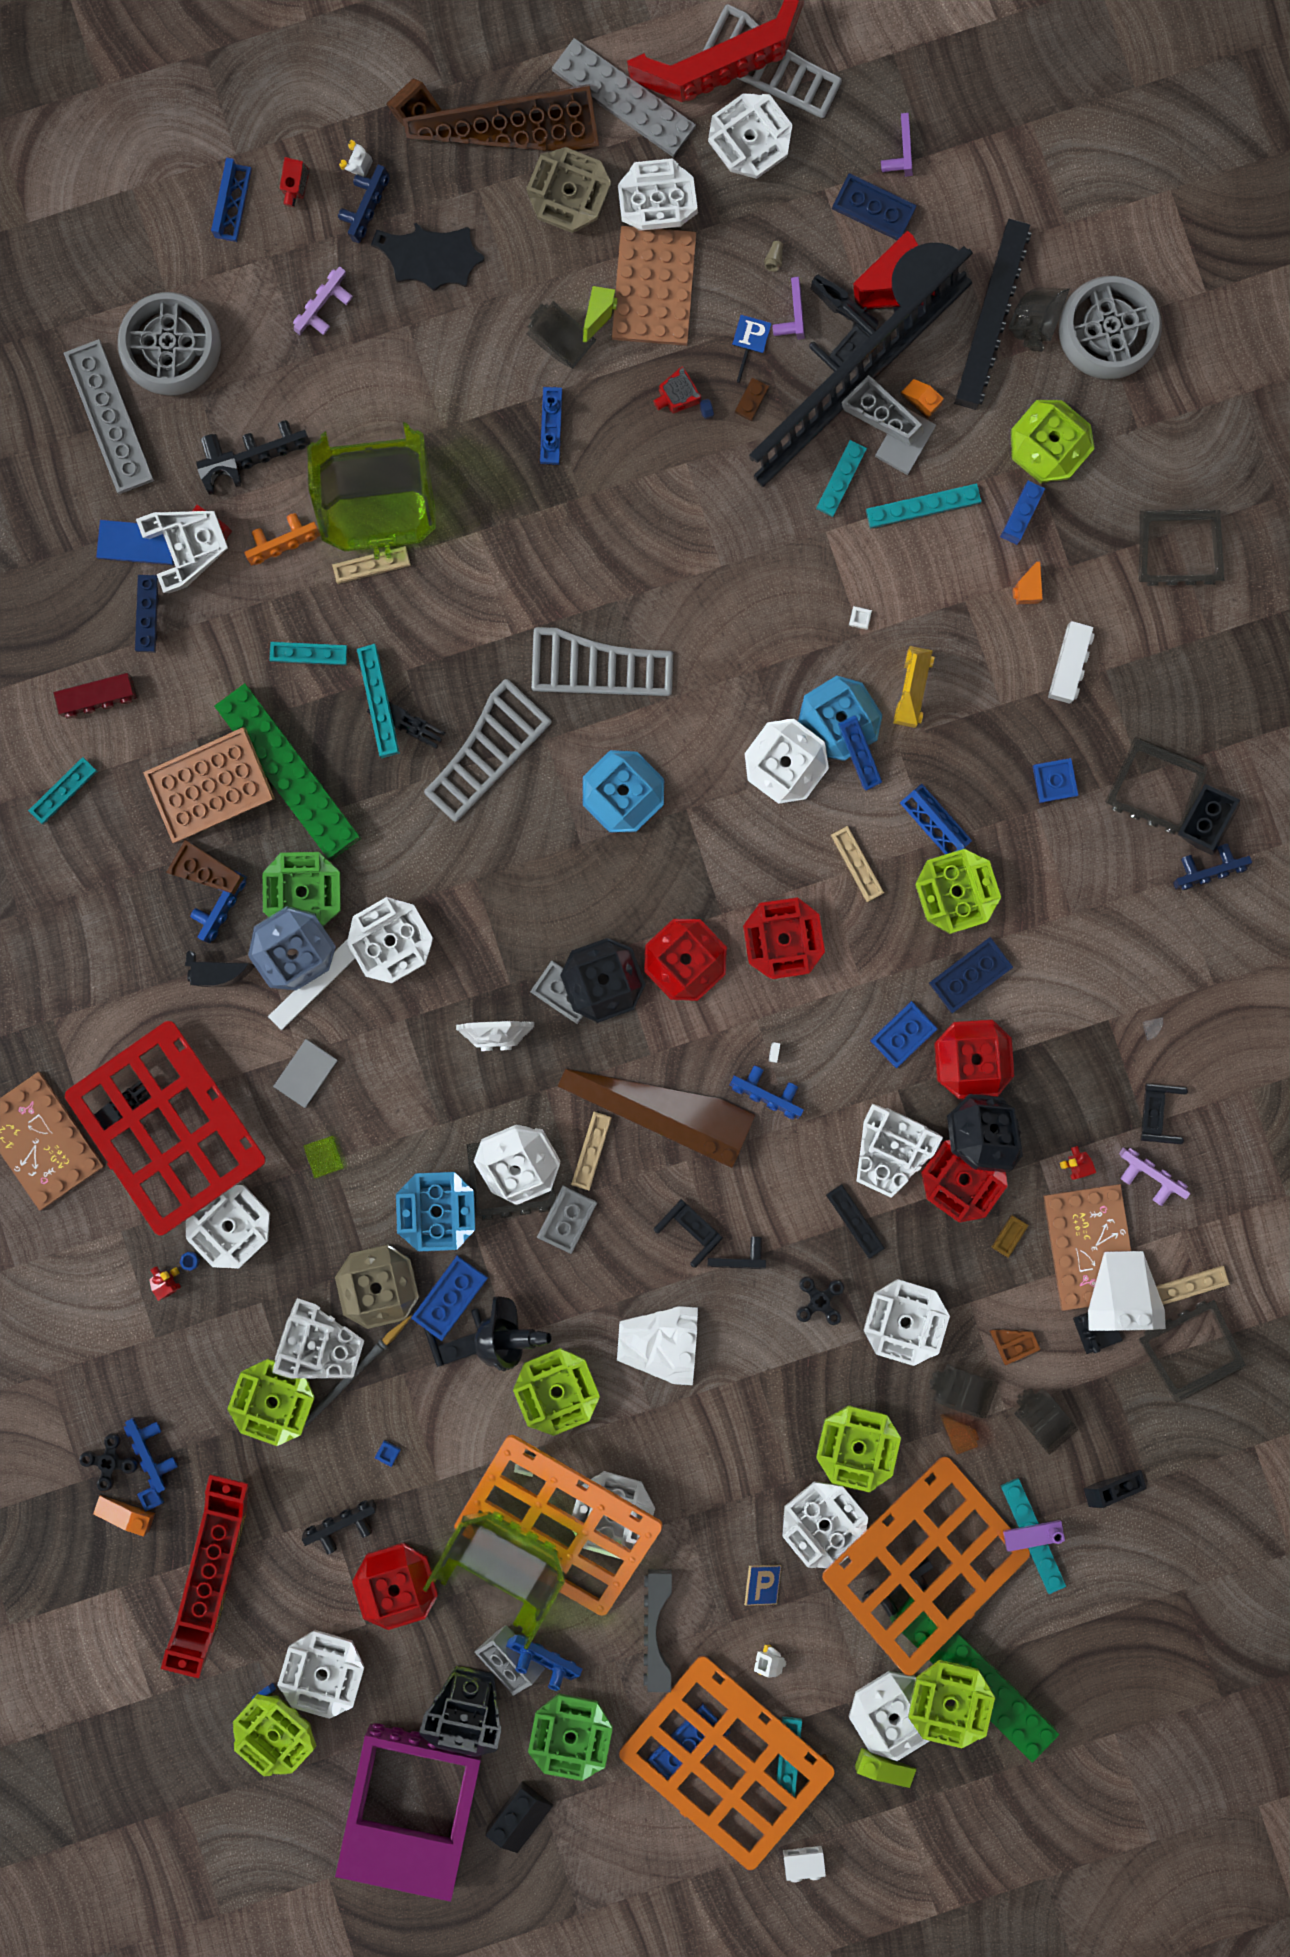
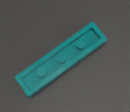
M851 440L849 441L816 507L817 510L831 517L834 516L866 452V447Z
M270 642L269 661L347 666L348 647L347 645Z
M82 757L28 811L44 825L98 771Z
M782 1716V1722L796 1735L801 1737L802 1718ZM779 1754L776 1781L795 1797L797 1769Z

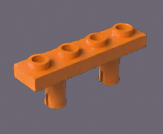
M290 514L287 516V521L292 531L268 542L261 528L253 530L252 535L257 546L244 552L251 566L254 564L258 565L270 557L281 555L286 550L296 549L300 544L314 541L317 537L321 536L315 522L302 526L297 514Z

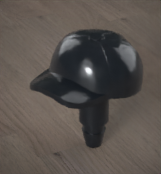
M495 1296L493 1297L491 1317L483 1320L477 1328L474 1337V1348L477 1356L487 1366L495 1367L500 1371H506L518 1365L523 1349H534L536 1346L540 1347L551 1343L552 1336L548 1332H536L534 1329L519 1330L517 1308L514 1301L507 1297Z

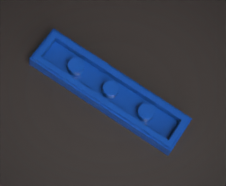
M854 715L838 723L863 789L866 791L882 783L858 718Z

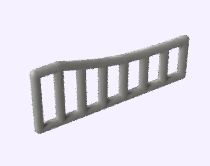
M727 4L703 51L714 46L729 14L739 18L730 39L741 34L745 23L752 29L759 25L746 12ZM789 49L782 58L770 85L760 81L766 66L756 70L753 77L750 75L742 78L737 77V79L820 118L826 116L842 83V79L839 76L810 63ZM791 60L798 64L799 68L786 93L777 89V86ZM808 70L816 74L803 101L794 97V94L805 71ZM824 78L833 84L820 109L811 105V102Z
M534 628L531 686L533 691L670 696L672 694V651L611 646L576 636L558 628ZM541 635H552L551 684H539ZM560 637L571 641L570 685H558ZM579 644L590 648L589 686L577 685ZM597 650L609 653L608 686H596ZM616 654L628 656L627 687H615ZM635 656L647 657L646 688L634 687ZM654 658H666L665 688H653Z
M504 679L490 694L473 731L462 748L439 776L425 789V795L454 822L459 821L549 727L551 719L510 680ZM506 688L542 721L535 730L499 697ZM494 703L529 735L522 744L489 714ZM486 721L516 749L509 757L481 732ZM476 738L503 763L496 771L471 749ZM465 755L489 776L482 785L459 764ZM453 770L460 774L476 790L469 799L447 779ZM441 784L463 804L456 813L434 793Z

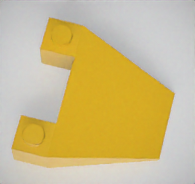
M909 647L904 666L907 672L903 692L896 706L893 724L916 728L918 723L921 724L923 712L920 711L929 667H933L935 659L932 656L933 650Z

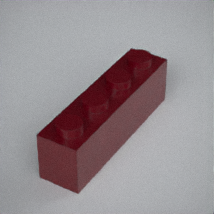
M128 673L53 692L58 714L66 719L75 718L77 714L82 712L84 714L93 713L96 711L95 709L101 707L109 709L114 707V704L120 702L121 704H128L133 702L132 699L137 698L132 676Z

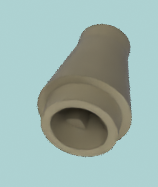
M780 241L772 243L764 260L765 268L772 272H777L782 267L784 245Z

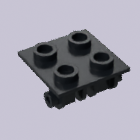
M1088 1312L1073 1318L1086 1354L1098 1353L1101 1351L1100 1349L1123 1341L1119 1330H1089Z

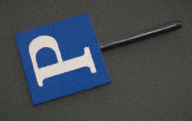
M740 315L732 343L733 346L745 349L737 383L741 381L749 350L763 354L771 323Z

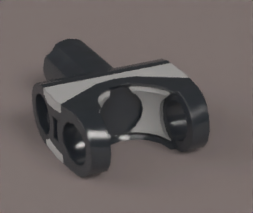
M216 434L203 436L201 442L206 459L196 461V465L208 494H214V482L220 475L230 476L236 487L241 486L240 470L235 462L233 450L222 453Z

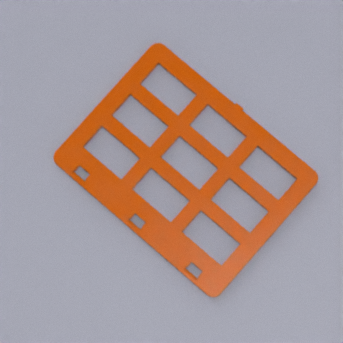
M509 1435L504 1440L470 1497L454 1528L459 1534L523 1570L526 1574L535 1577L594 1613L603 1616L609 1612L661 1532L663 1525L658 1518L519 1437ZM527 1449L536 1454L535 1458L526 1454L525 1450ZM509 1460L546 1481L538 1495L502 1475ZM578 1481L586 1483L589 1487L586 1489L578 1484ZM494 1485L531 1506L523 1520L487 1500ZM556 1488L593 1508L585 1522L548 1502ZM479 1510L515 1530L508 1544L503 1543L472 1524ZM634 1511L635 1513L642 1516V1518L638 1519L634 1517L633 1515H631V1512ZM541 1513L577 1533L569 1547L533 1527ZM603 1515L639 1535L631 1550L595 1529ZM526 1537L562 1558L554 1571L518 1551ZM587 1540L624 1560L616 1574L579 1554ZM572 1564L608 1585L600 1598L564 1578Z
M941 1457L823 1572L822 1578L905 1675L912 1676L1026 1562L1030 1556V1551L1028 1548L1011 1551L1012 1554L985 1581L978 1575L970 1563L997 1536L1005 1544L1003 1531L1011 1528L951 1459ZM933 1473L936 1478L928 1484L924 1480ZM952 1483L966 1500L937 1527L923 1510ZM975 1509L989 1527L960 1554L946 1537ZM891 1514L894 1520L886 1526L882 1522ZM915 1520L929 1537L900 1565L886 1547ZM938 1546L952 1564L923 1592L909 1574ZM848 1556L851 1562L843 1569L839 1564ZM877 1557L891 1575L861 1602L847 1585ZM961 1573L975 1591L946 1618L932 1601ZM901 1584L914 1599V1602L885 1630L871 1612ZM924 1611L938 1628L909 1657L896 1643L895 1639Z
M699 1656L671 1688V1692L665 1695L619 1751L620 1759L673 1804L680 1811V1814L689 1818L747 1870H754L834 1776V1768L829 1762L706 1656ZM715 1672L725 1679L721 1684L712 1677ZM696 1682L728 1709L714 1726L683 1700L684 1696ZM673 1709L705 1736L691 1753L660 1727ZM761 1712L771 1719L767 1724L759 1718ZM737 1718L768 1744L755 1762L723 1735ZM650 1736L682 1762L668 1780L637 1753ZM714 1745L746 1771L732 1789L700 1762ZM808 1752L817 1759L813 1764L805 1758ZM778 1753L810 1780L796 1797L764 1771ZM691 1772L723 1798L710 1815H707L678 1789ZM755 1780L787 1807L773 1824L742 1798ZM732 1808L736 1809L764 1834L750 1851L719 1825Z

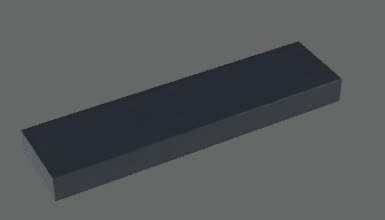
M842 1184L826 1194L868 1259L885 1249Z

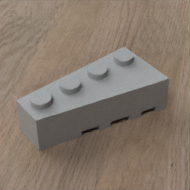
M869 375L841 402L844 411L909 446L924 433L922 424Z

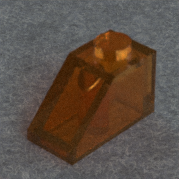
M945 1414L940 1415L956 1455L978 1447L976 1441L979 1440L975 1429L972 1430L969 1425Z

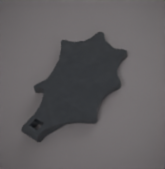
M415 223V231L406 235H393L376 230L371 246L379 249L391 261L398 283L406 280H417L427 285L433 291L447 283L467 287L470 272L476 265L485 260L484 256L477 252L472 245L469 227L452 232L439 233L425 231ZM381 238L386 239L384 244L380 243Z

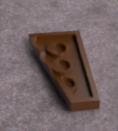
M187 840L183 842L166 871L168 874L232 894L236 893L244 877Z

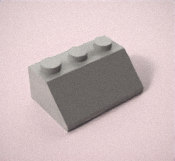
M505 1625L487 1639L475 1653L514 1696L531 1686L545 1668L531 1660L527 1673L521 1674L515 1670L520 1654L506 1647L508 1639L516 1635L512 1629Z

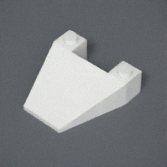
M215 511L155 512L136 519L143 538L151 539L164 534L176 566L157 574L163 593L170 594L188 587L228 549Z

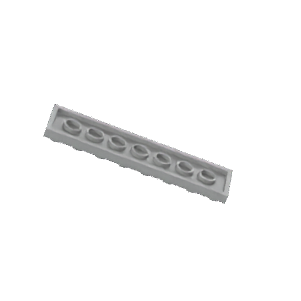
M575 38L552 67V71L572 86L590 84L593 101L673 158L696 128V124Z
M98 339L64 352L117 493L122 494L153 482L152 473L101 341Z

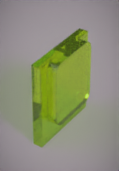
M333 1136L303 1146L314 1179L344 1168Z

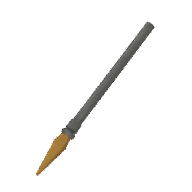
M412 1315L388 1332L383 1340L380 1339L372 1351L357 1365L353 1378H344L309 1413L305 1427L377 1355L379 1356L384 1349L388 1348V1344L397 1337Z

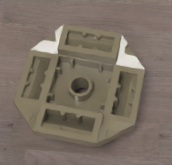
M564 147L550 153L540 154L526 190L538 220L574 233L598 219L610 190L611 181L600 160ZM568 189L574 191L572 194L565 193V191Z
M390 1244L350 1253L335 1276L343 1315L367 1329L405 1320L420 1297L411 1259ZM375 1282L379 1283L382 1287L381 1292H374L372 1284Z

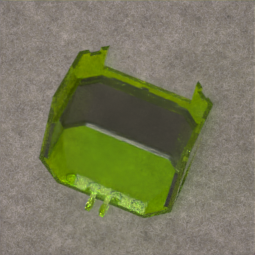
M403 422L406 437L404 439L330 447L327 432L325 431L320 435L321 439L307 446L308 487L322 541L344 552L373 548L375 560L380 559V547H385L386 557L391 558L390 546L421 543L436 528L435 500L427 450L422 432L419 430L414 431L407 423Z
M488 1511L465 1515L460 1520L429 1574L423 1590L427 1591L431 1582H436L437 1579L441 1580L440 1583L442 1585H446L456 1565L464 1568L488 1582L489 1585L499 1588L524 1603L513 1625L515 1627L520 1625L523 1628L522 1633L525 1634L524 1648L528 1649L565 1583V1572L559 1553L555 1549L556 1546L548 1541L543 1543L531 1531H528V1533L522 1531L521 1526L513 1521L508 1523L503 1520L504 1516L494 1511L491 1513Z

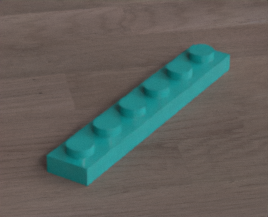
M976 483L867 508L866 515L871 529L980 504L981 497Z
M372 644L358 648L357 653L379 756L385 758L399 754L400 751L377 645Z
M1016 1478L1000 1485L1018 1527L1039 1524L1020 1480ZM1048 1544L1028 1548L1047 1593L1051 1594L1065 1588V1582Z

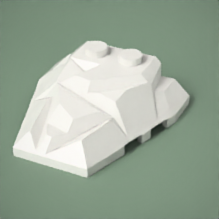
M520 1021L478 1022L456 1025V1030L468 1038L474 1046L481 1047V1051H493V1047H500V1050H512V1046H517L523 1037L535 1026L534 1022Z
M872 1104L863 1124L856 1181L892 1198L909 1181L908 1179L916 1171L918 1172L928 1159L934 1156L943 1137L928 1129L925 1125L900 1113Z
M297 1298L286 1322L275 1356L276 1361L273 1373L291 1379L353 1378L364 1340L347 1327L337 1323L331 1315H326L316 1304Z
M677 1306L672 1309L620 1321L617 1361L672 1384L693 1385L698 1307Z

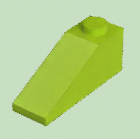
M592 287L584 325L583 342H588L611 318L613 309H617L618 298H615V289Z
M861 1748L855 1764L857 1774L876 1781L910 1788L916 1772L914 1767L871 1753L864 1748Z

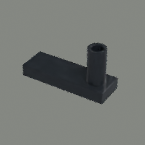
M751 1237L750 1259L708 1258L707 1267L765 1269L766 1260H762V1237Z

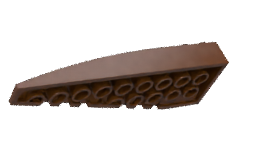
M590 84L499 99L403 118L406 137L410 139L538 149L543 151H555L564 147L578 150L599 146Z
M565 1069L558 1084V1087L731 1168L737 1159L755 1117L754 1114L719 1098Z

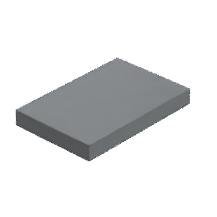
M904 407L922 424L924 433L911 446L887 434L875 457L908 475L935 429L936 424Z
M551 961L530 992L578 1024L583 1016L574 1012L560 977L563 968Z
M305 1039L273 1087L306 1108L338 1060L308 1039Z
M563 1185L537 1238L572 1254L597 1202Z

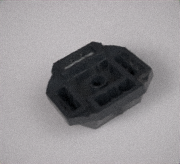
M609 938L572 950L560 974L573 1011L596 1023L634 1010L646 985L633 949ZM599 975H606L608 983L601 985L598 982Z
M968 1094L947 1115L951 1152L957 1157L960 1156L973 1169L1009 1173L1022 1158L1021 1131L1019 1130L1015 1108L1006 1103L1003 1097Z

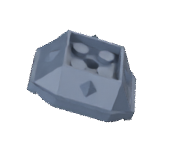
M287 906L254 926L248 956L270 988L298 990L329 971L336 946L315 914ZM290 949L297 950L295 955H289L287 952Z

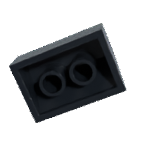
M1204 784L1178 835L1195 848L1214 855L1240 807V799Z
M522 1781L489 1824L485 1836L500 1848L518 1853L553 1807V1804Z

